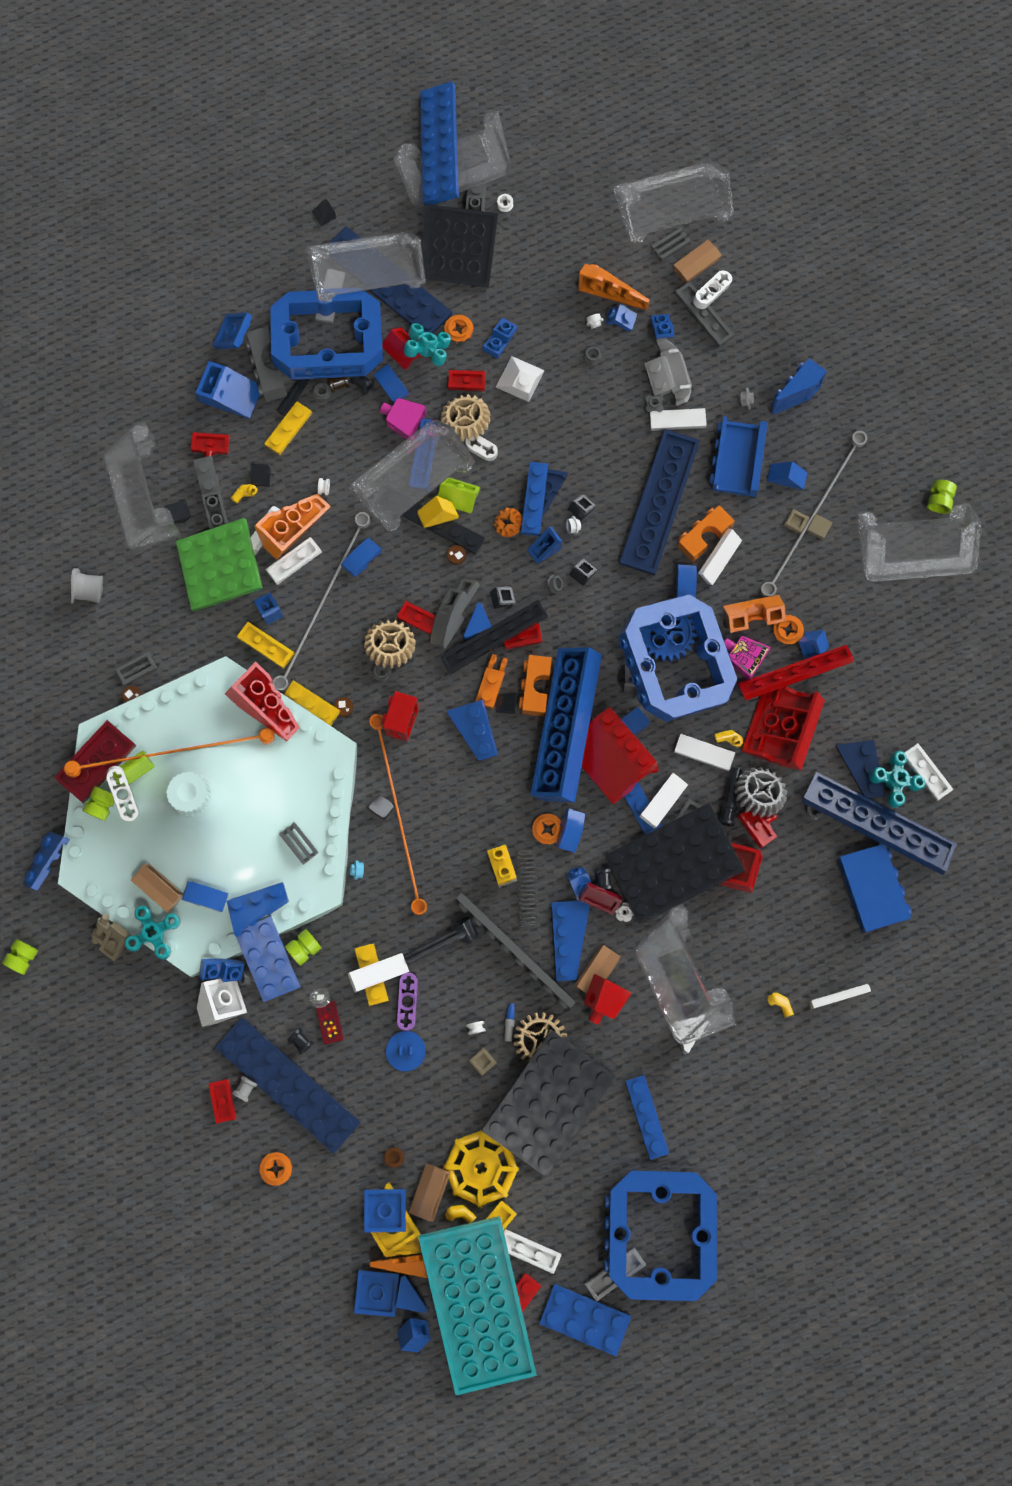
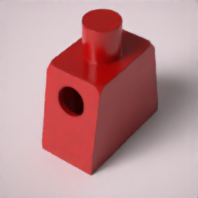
M594 973L584 1000V1004L593 1009L588 1020L599 1025L603 1015L614 1019L630 997L631 992Z

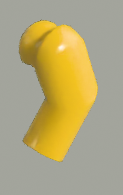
M252 484L241 485L231 496V500L238 504L243 497L256 495V486Z
M733 730L714 734L716 743L727 741L735 747H740L743 744L742 737Z
M772 993V995L768 996V1003L771 1006L775 1004L780 1006L784 1018L794 1015L787 997L779 993Z
M464 1205L451 1206L445 1213L446 1218L450 1221H453L455 1218H463L468 1223H472L476 1219V1216Z

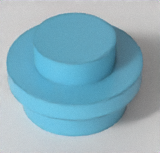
M355 860L354 864L350 866V876H353L354 880H358V878H363L364 864Z

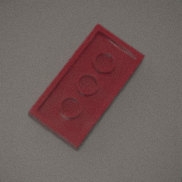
M106 720L69 761H76L82 766L123 759L137 745ZM122 762L81 768L80 775L75 778L69 777L63 767L54 778L84 804L89 799L94 786L100 787L107 779V770L112 766H119Z

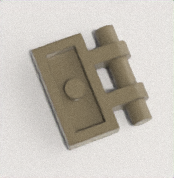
M103 914L96 923L97 928L91 934V942L93 944L99 943L101 945L99 950L115 961L120 956L125 946V940L129 937L130 933L116 922L110 925V916Z

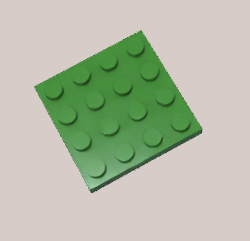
M245 518L176 541L192 611L201 610L263 589Z

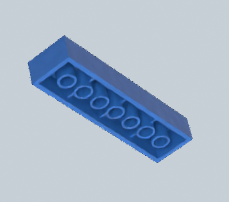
M590 647L558 648L530 794L542 801L575 803L602 654Z

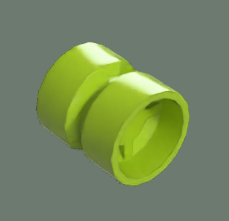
M948 480L933 481L927 508L930 511L941 514L950 513L953 506L952 498H954L957 488L956 484Z
M94 786L90 794L91 801L86 802L82 811L106 822L110 814L109 807L114 806L115 800L112 793Z
M307 929L297 935L298 941H290L284 946L300 966L309 959V954L315 955L322 949Z
M15 939L10 947L12 952L7 953L1 963L25 975L30 966L28 962L34 960L38 950Z

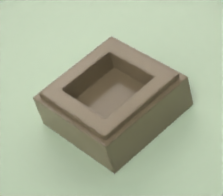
M793 509L784 526L801 534L810 517Z
M816 514L807 532L824 540L833 522Z
M485 1048L481 1049L469 1060L481 1076L497 1063Z

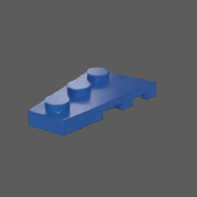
M47 832L41 840V847L38 853L33 858L30 871L24 877L25 882L23 885L38 891L50 872L49 865L59 858L61 854L58 851L63 844L67 845L70 839Z

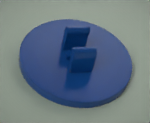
M402 1031L391 1037L386 1047V1056L389 1063L400 1071L416 1069L421 1065L426 1054L425 1044L421 1037L410 1031Z

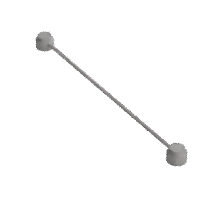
M856 431L851 438L853 448L772 582H766L762 585L760 592L764 598L775 595L777 590L774 584L853 451L856 447L859 448L865 445L867 435L863 431Z
M360 512L355 516V522L358 526V529L285 675L277 676L273 680V685L279 692H284L289 687V682L286 679V677L342 567L341 564L346 559L360 529L367 528L370 525V517L365 512Z

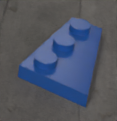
M484 700L447 711L479 761L498 756Z
M283 882L226 901L235 936H239L242 934V930L248 926H254L258 923L257 920L265 915L272 914L289 902Z

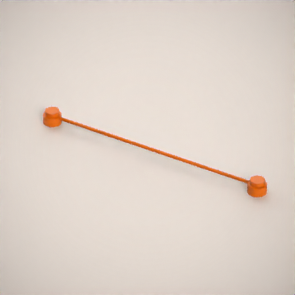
M374 714L370 717L369 723L372 729L378 730L381 747L384 755L388 778L391 786L393 800L396 808L400 831L403 839L405 853L416 900H414L411 904V909L414 914L423 915L427 911V904L423 899H419L418 892L415 884L411 861L408 853L406 839L393 787L389 764L381 734V729H383V725L381 724L383 716L380 714Z
M263 728L258 736L82 766L76 761H69L65 764L64 771L69 777L75 778L80 775L81 768L134 760L142 756L152 757L258 738L263 744L269 745L275 740V735L270 728Z

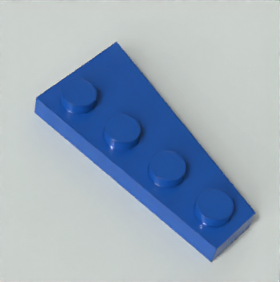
M582 901L552 902L556 982L576 981L590 907V905Z

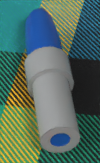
M511 1003L507 1009L504 1025V1041L512 1042L515 1024L514 1003Z

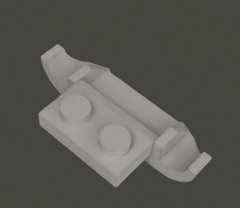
M667 338L657 339V344L661 350V357L644 363L654 396H663L672 392L676 398V406H679L689 400L692 387L682 353Z

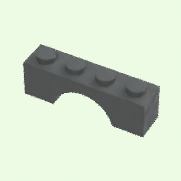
M268 326L248 331V339L245 341L248 351L252 350V354L249 355L252 366L256 365L257 368L253 371L256 381L260 380L261 383L257 385L260 396L264 395L266 402L286 397L287 392L281 372L271 370L265 366L267 358L271 355V335Z

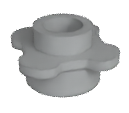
M746 388V391L741 392L742 407L748 406V409H751V404H754V395L749 392V388Z

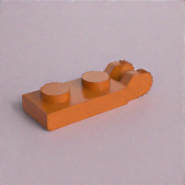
M495 654L491 656L475 701L484 700L485 707L491 709L494 708L508 658H503L500 670L493 669L497 660V655Z

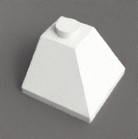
M511 356L496 388L529 402L544 370Z
M221 979L201 983L197 1011L202 1027L217 1024L247 1013L237 981L222 982Z

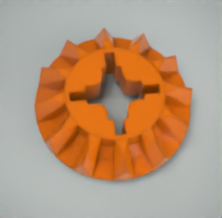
M454 315L446 321L444 330L450 335L451 340L456 343L460 341L465 342L466 339L471 337L473 324L464 315ZM456 324L460 328H463L462 334H460L458 331H454L456 330Z
M506 507V509L499 511V514L495 517L494 526L496 532L503 537L516 535L522 528V515L514 508ZM505 519L508 520V519H509V520L512 521V523H514V524H507V525H506V524L503 522V520H505Z
M785 615L786 622L774 624L773 634L783 644L792 645L799 642L802 638L804 627L797 617ZM789 624H791L790 627L791 630L794 631V633L790 632V634L786 636V631L783 630V628H787Z
M553 814L540 815L536 818L532 827L535 839L542 844L549 845L557 842L563 829L560 825L561 820ZM542 823L547 826L555 824L551 829L553 836L548 832L543 833L544 825Z
M274 1152L263 1158L260 1164V1175L266 1183L274 1186L281 1185L291 1176L292 1165L290 1159L283 1153ZM275 1160L278 1166L284 1167V1169L278 1171V1178H276L274 1171H268V1169L274 1167Z

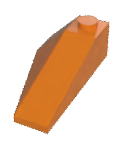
M585 264L580 270L578 291L640 309H648V298L606 270L594 264Z
M318 494L300 500L296 504L268 513L254 527L263 547L278 560L331 506Z
M422 1254L370 1262V1267L428 1278Z

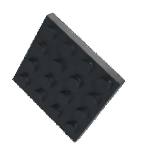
M426 204L418 279L489 288L499 214Z

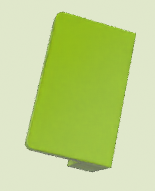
M445 476L440 484L438 496L451 501L455 509L472 513L480 487Z
M142 750L135 756L146 755V753ZM142 756L139 759L128 760L119 767L123 769L130 785L155 766L149 757ZM113 772V778H115L116 784L119 785V775L121 774Z

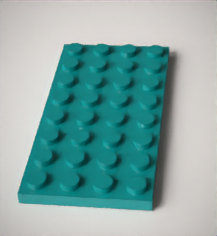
M493 1217L419 1235L421 1251L455 1395L537 1376L501 1217Z

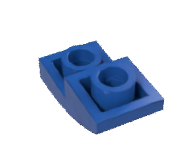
M669 314L651 316V324L656 339L674 337L673 324L670 321Z
M502 318L493 329L490 338L483 345L482 351L498 359L512 339L518 326Z
M389 364L373 374L393 403L398 398L403 399L410 394Z
M367 538L343 561L341 566L353 577H356L368 568L370 561L381 554L382 548L370 538Z
M677 564L675 598L688 594L696 598L697 566Z
M567 807L560 824L563 829L556 844L558 848L576 852L584 826L585 813Z
M187 881L181 900L223 912L229 893Z
M201 959L199 977L201 980L220 978L222 982L240 981L242 979L244 962L232 959Z

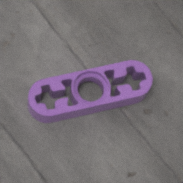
M413 973L403 974L399 983L397 1024L404 1031L413 1029L416 1022L418 979ZM408 976L411 977V980H414V984L410 985V991L414 990V994L408 992L402 994L403 989L407 991V985L403 981L407 980ZM406 996L413 998V1005L408 1008L402 1005V999ZM401 1009L405 1011L413 1010V1014L408 1013V1019L412 1020L408 1027H404V1024L401 1023V1020L405 1019V1013H401Z

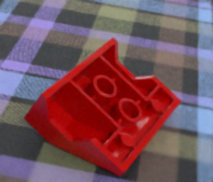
M788 686L761 695L742 752L782 767L801 771L825 700L817 691L808 694L795 691Z
M611 707L589 723L581 767L613 805L631 792L635 784L646 775L658 772V763Z

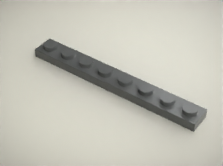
M463 893L456 898L459 902L457 906L464 913L468 911L473 916L471 920L477 926L482 924L487 929L485 933L492 940L496 938L501 943L499 947L505 953L511 952L515 956L513 960L521 968L525 966L530 970L528 975L535 981L539 979L544 984L542 988L549 995L553 993L557 996L558 999L556 1001L561 1007L571 1009L576 1004L563 989Z

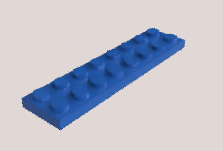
M453 81L420 91L422 193L425 207L426 204L434 205L459 197L456 92Z

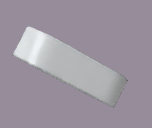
M478 435L476 440L479 446L475 444L471 446V442L466 438V447L472 453L487 461H492L497 457V447L490 441ZM493 449V454L486 455V450Z

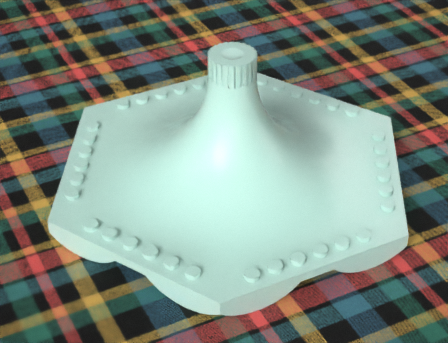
M225 656L79 724L75 754L106 720L137 745L126 758L134 757L142 750L146 754L258 736L260 730L267 727L240 709L225 695L226 691L247 671ZM280 693L282 701L289 708L300 727L287 742L274 733L275 740L269 745L263 744L258 738L149 757L155 767L129 785L138 809V816L133 821H125L121 818L116 803L113 807H109L110 814L106 822L83 812L82 810L86 802L83 804L70 792L64 837L70 839L67 845L63 844L58 884L100 914H108L110 921L116 922L125 928L130 935L136 936L142 932L143 925L134 915V911L138 906L148 907L151 910V919L155 923L162 922L168 914H176L181 920L180 926L175 930H167L163 935V942L171 948V955L166 960L190 977L199 975L201 959H235L243 954L233 931L227 902L223 912H218L180 900L170 913H167L131 881L143 864L149 863L182 893H184L187 881H191L229 893L227 900L283 882L289 902L270 914L279 935L312 922L343 904L348 859L350 812L357 763V744L282 693ZM106 779L99 788L112 793ZM120 789L116 795L118 798L123 799L127 797L128 791ZM128 802L124 803L126 808L124 813H127L128 816L132 815L133 810H130ZM293 822L297 824L319 852L304 865L279 835L280 832L291 826ZM293 829L292 832L309 854L313 853L297 831ZM286 834L285 836L287 837V839L295 847V849L302 856V858L305 859L307 856L303 853V851L299 848V846L295 843L289 834ZM145 911L141 912V917L145 915ZM174 919L170 920V925L175 922ZM150 930L149 934L156 935L157 931ZM144 943V945H146L153 951L155 950L154 945L152 943ZM165 948L160 951L161 955L165 953Z

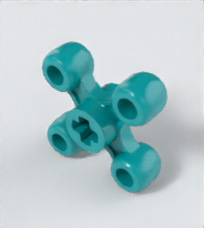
M418 323L412 324L408 332V336L412 340H408L405 343L404 354L412 358L419 353L421 356L431 357V362L434 365L442 366L447 357L446 352L442 349H447L450 345V335L446 332H440L436 337L433 333L424 332L422 325Z
M896 751L891 754L889 762L892 765V770L890 772H887L882 767H876L869 773L870 781L873 783L885 782L886 786L891 789L887 803L892 808H898L904 804L905 796L902 793L904 787H908L911 791H919L925 786V779L922 776L915 775L910 777L908 772L903 769L904 764L907 762V755L902 751Z
M138 906L134 911V915L143 925L142 932L139 935H131L126 938L125 947L129 951L136 952L144 943L150 942L154 945V953L157 958L161 960L168 959L171 955V948L163 942V935L167 930L177 929L181 923L180 918L176 914H168L162 922L155 923L151 919V910L146 906ZM145 911V915L141 917V912ZM174 919L175 922L170 925V920ZM150 930L157 931L156 935H150ZM135 940L136 944L132 947L131 943ZM165 948V953L161 955L160 951Z

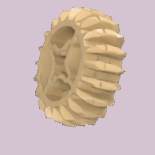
M469 394L467 397L461 395L459 399L454 397L453 402L448 401V406H444V412H441V424L445 433H448L449 437H454L456 441L460 438L464 442L468 438L471 442V437L473 436L478 439V434L484 435V430H488V424H490L488 406L483 402L482 398L478 400L476 395L472 398Z
M380 620L379 626L374 624L372 629L368 630V635L365 636L364 648L366 649V655L370 656L371 661L375 660L377 666L382 663L383 668L386 665H390L392 669L395 664L400 667L401 662L406 664L407 659H411L412 653L415 651L414 634L410 632L409 627L404 628L403 622L398 625L396 620L393 623L387 620L384 624ZM379 638L380 646L376 647L375 642ZM403 640L405 646L402 649H400L399 645L400 642Z
M543 1012L542 1018H538V1013H534V1020L528 1015V1023L524 1020L520 1021L524 1027L523 1029L518 1026L516 1027V1030L521 1033L520 1035L514 1034V1038L520 1039V1041L514 1042V1046H521L516 1052L517 1054L522 1051L525 1053L521 1057L522 1060L527 1056L529 1059L531 1058L537 1046L535 1037L542 1034L544 1030V1038L550 1027L562 1038L567 1037V1033L560 1034V1031L564 1030L565 1027L560 1026L558 1028L556 1026L560 1022L559 1019L553 1023L551 1022L553 1015H550L547 1020L545 1019L546 1013ZM544 1023L542 1030L538 1033L527 1030L534 1024ZM524 1035L534 1042L531 1053L524 1045Z

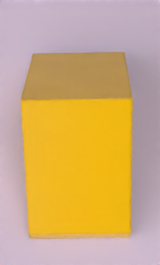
M435 496L417 511L424 528L459 518L453 503L439 496Z

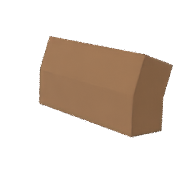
M706 240L675 263L673 271L687 284L718 261L722 254L709 240Z
M149 863L143 864L131 879L137 887L167 913H170L182 899L183 893Z
M600 945L574 986L587 994L594 973L607 979L621 956L606 946Z
M426 1163L409 1213L433 1222L451 1172Z

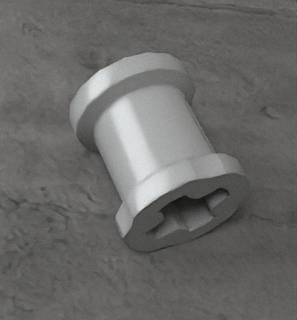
M241 1076V1082L232 1094L247 1102L252 1089L258 1084L245 1076Z

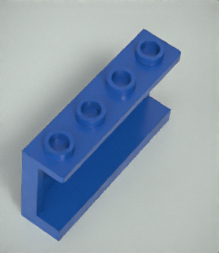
M723 416L722 422H718L717 433H720V438L716 439L714 448L718 452L717 456H713L712 467H715V473H711L709 484L713 485L712 491L752 497L757 496L768 422L760 421L759 425L727 421L726 416Z
M883 844L847 854L837 859L862 934L911 919L910 915H912L911 908L908 903H905L903 897L905 896L904 888L902 885H899L897 880L899 877L897 868L892 865L890 860L892 859L891 851Z

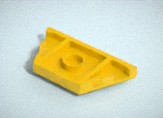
M389 1182L385 1185L384 1189H393ZM407 1210L406 1232H371L385 1257L422 1253L419 1242V1235L421 1234Z

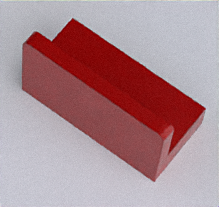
M401 327L390 330L382 344V348L404 370H407L414 359L421 358L422 356L418 353L415 357L411 358L404 354L405 343L412 339Z

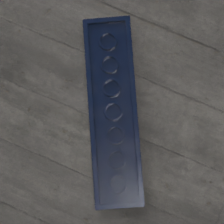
M347 226L322 250L325 256L410 325L414 323L422 325L424 332L434 334L453 315L451 310Z
M664 430L619 565L653 576L656 575L700 440Z
M818 772L814 774L801 801L941 875H944L957 844Z
M243 1017L215 1047L333 1154L361 1123Z

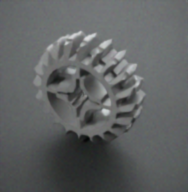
M762 766L758 769L753 767L750 771L747 769L740 775L735 784L734 794L738 795L736 801H741L740 807H746V813L751 811L752 816L758 814L760 818L764 815L768 818L772 814H777L783 808L787 798V790L784 789L786 784L780 783L782 777L777 778L776 772L771 774L769 768L764 771Z

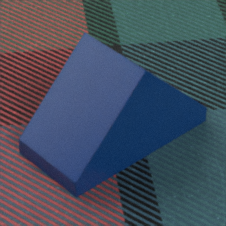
M793 461L771 464L767 482L804 490L808 472Z
M549 526L527 551L535 562L539 564L561 550L562 541L554 529Z
M270 592L254 600L267 625L284 617Z
M479 602L465 631L464 641H468L492 627L482 604Z
M404 1274L400 1280L396 1308L425 1313L429 1308L408 1276Z

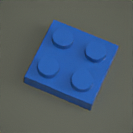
M248 312L226 314L212 346L216 349L239 348L243 343V337L246 330L250 327V321L253 316Z
M406 1189L364 1190V1232H406Z
M359 1270L354 1313L396 1317L400 1273Z

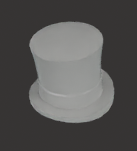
M74 568L71 574V603L74 604L75 599L100 603L103 591V576L82 574L78 568Z

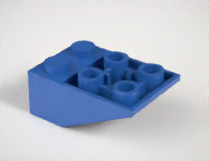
M810 358L806 363L802 362L796 370V375L794 377L791 375L786 381V387L783 390L779 389L775 394V400L771 404L773 407L771 414L774 415L810 400L822 386L827 371Z
M211 361L208 362L195 392L200 403L248 419L251 418L260 396L258 383L226 366Z

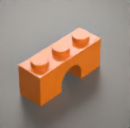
M720 505L715 509L711 508L705 514L706 517L702 521H696L691 527L692 530L689 533L684 532L678 539L677 547L692 562L707 550L708 544L702 539V534L712 532L721 538L727 529H731L734 525L735 520Z
M779 595L723 606L725 623L730 633L749 629L748 623L753 620H763L767 625L786 622L785 605Z
M529 655V660H525L524 672H527L526 679H522L521 690H525L524 697H520L519 702L522 714L545 717L547 694L537 692L534 689V684L538 680H550L552 657Z

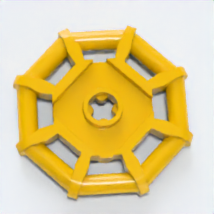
M481 1130L460 1139L456 1138L445 1165H443V1169L451 1172L448 1179L453 1190L452 1194L478 1205V1207L503 1197L506 1198L516 1173L519 1171L513 1153ZM479 1140L480 1146L468 1151L465 1145ZM485 1140L499 1147L496 1151L484 1147ZM461 1150L465 1153L460 1165L454 1164ZM502 1151L508 1166H502L498 1154ZM484 1162V1167L487 1168V1171H482L481 1174L477 1173L476 1164ZM460 1169L464 1182L460 1185L454 1170ZM506 1171L508 1174L501 1186L497 1181L501 1172ZM466 1185L478 1189V1194L476 1196L463 1189ZM495 1186L498 1190L483 1196V1189Z

